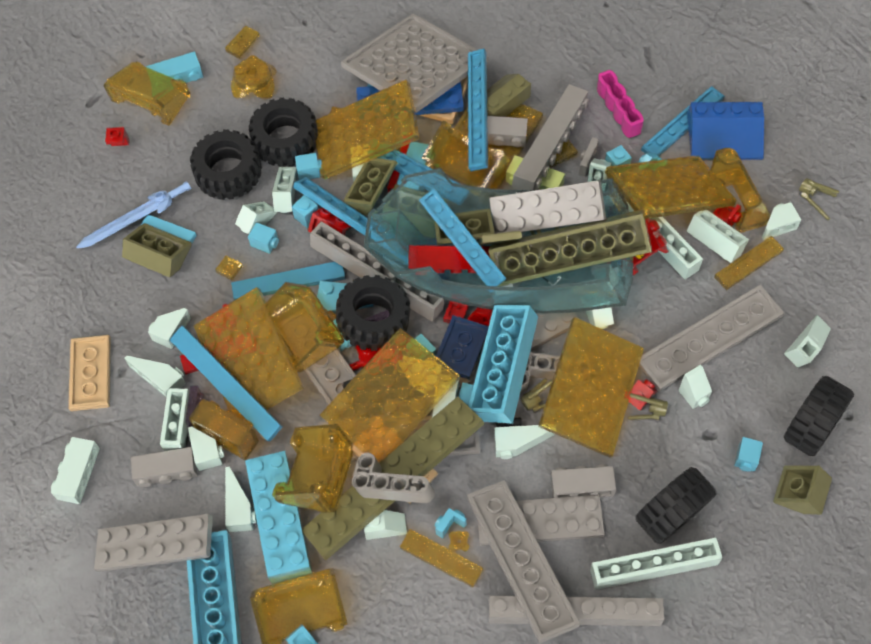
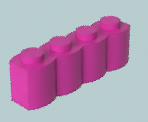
M611 70L599 73L597 92L600 97L605 99L606 107L613 112V117L621 125L622 132L628 138L640 135L643 116L635 109V104L626 95L623 85L618 83L616 74Z

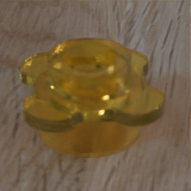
M452 531L449 533L451 541L449 549L452 552L456 550L465 552L469 549V544L467 543L469 533L467 531Z

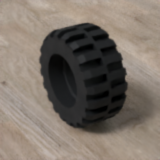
M284 97L279 98V100L272 99L267 104L263 103L260 109L257 108L255 110L254 116H251L249 124L250 138L254 141L255 146H257L260 159L264 162L268 161V164L271 165L278 164L279 167H284V165L294 166V163H296L295 156L311 154V152L315 151L319 140L316 118L311 108L307 105L304 106L303 102L299 100L296 102L293 98L285 99ZM282 126H292L298 129L294 135L288 138L279 139L270 136L272 131Z
M228 129L222 132L217 130L213 132L214 134H207L203 140L200 139L197 142V147L193 148L192 155L190 156L191 170L198 187L205 194L208 193V196L212 198L217 196L221 200L225 198L230 200L236 196H244L245 192L248 193L253 189L252 186L257 185L258 179L262 174V164L257 146L246 134H240L239 131L235 130L232 132ZM236 158L241 160L238 166L232 170L225 172L212 170L214 164L222 159Z
M366 275L362 279L359 277L354 279L353 283H347L344 289L340 291L336 302L338 331L342 333V337L346 341L350 340L351 345L354 347L358 345L362 350L369 348L371 351H377V348L384 350L388 348V345L394 346L398 343V339L401 340L404 337L409 325L411 308L406 291L403 288L400 289V285L397 282L392 283L391 279L387 277L383 279L379 275H375V277ZM374 304L385 308L390 315L381 321H367L358 316L356 311L362 306Z
M822 376L784 434L785 441L808 456H815L854 397L853 391L829 376Z
M690 467L670 482L636 514V522L655 543L661 544L703 509L717 495L716 489L697 468Z

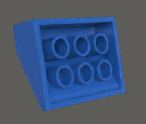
M691 102L687 112L691 160H763V102Z

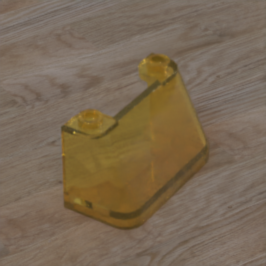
M140 62L129 63L109 77L103 85L111 101L119 104L127 100L148 109L153 116H160L162 118L161 122L168 126L191 94L187 87L188 85L184 81L175 80L149 69Z
M443 120L421 157L426 162L424 165L433 170L436 168L471 187L470 191L477 195H480V193L485 194L507 167L510 160L504 152L488 148V168L470 171L468 165V136L462 134L458 129L451 128L452 125Z
M732 148L716 150L709 177L712 182H716V180L721 181L724 187L733 185L745 208V211L741 212L742 217L740 221L735 224L736 230L739 233H743L767 225L771 216L770 211L738 153Z
M285 282L257 312L261 318V323L267 328H276L292 355L287 359L288 367L293 372H303L344 343L343 336L318 297L306 285Z
M338 424L295 427L290 443L297 455L287 484L285 482H278L273 489L272 496L281 504L324 513L335 512L353 457L352 443Z
M333 568L261 587L251 592L250 601L262 644H281L301 624L308 632L324 627L332 629L334 632L342 630L344 625L348 624Z

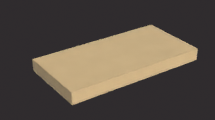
M109 335L71 339L70 411L110 407L111 337Z

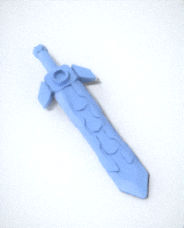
M186 181L168 193L166 191L153 193L148 196L150 201L84 237L76 248L90 247L157 209V212L161 213L171 205L172 198L185 191H189L191 189L190 185Z

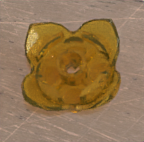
M254 55L241 61L234 67L231 90L234 98L246 97L250 92L260 98H272L275 89L272 76L276 75V68Z

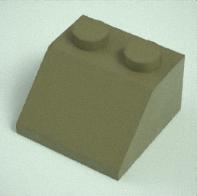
M784 466L773 502L802 514L822 515L832 477L820 466Z

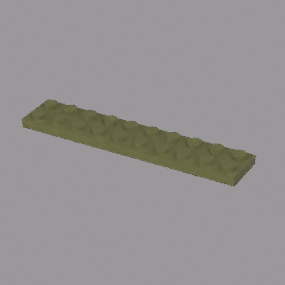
M457 396L379 463L382 467L381 473L424 477L484 425L483 420ZM351 486L304 526L302 532L322 557L327 560L395 500L364 498L357 492L354 486Z

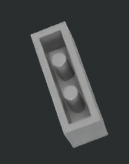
M487 116L488 144L525 147L528 119Z
M192 447L131 457L132 480L139 487H149L155 483L168 484L173 480L179 479L187 481L192 479V477H197V466Z
M602 464L597 465L595 468L578 466L575 469L560 467L551 471L550 479L553 498L594 495L614 497L616 485L613 466L607 467V465Z

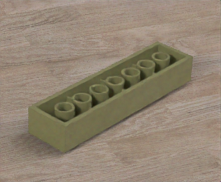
M641 209L607 217L606 220L586 222L522 237L519 240L492 244L488 251L491 260L506 277V280L498 286L500 287L509 285V283L513 284L652 252V246L644 212Z

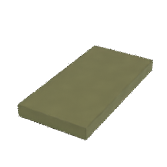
M521 231L482 235L476 241L480 246L522 239Z

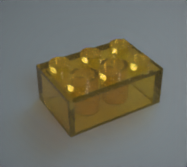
M202 399L189 417L195 429L214 438L218 446L222 445V448L243 460H247L259 442L256 431L250 421L246 419L240 420L235 413L228 409L224 411L212 400L208 402Z

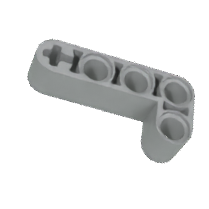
M530 352L523 379L525 382L522 383L520 393L528 389L530 377L550 380L558 377L557 381L584 384L589 380L591 365L581 359ZM543 364V365H546L547 367H546V368H540L538 365ZM559 367H563V368H565L566 370H565V371H560V370H558V368H559Z
M364 453L357 460L352 477V485L364 498L428 503L435 496L433 487L423 476L381 473L382 467L372 453Z

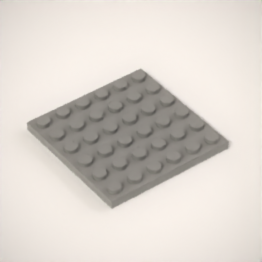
M412 14L342 60L341 66L417 113L468 76V52L477 49L419 16Z

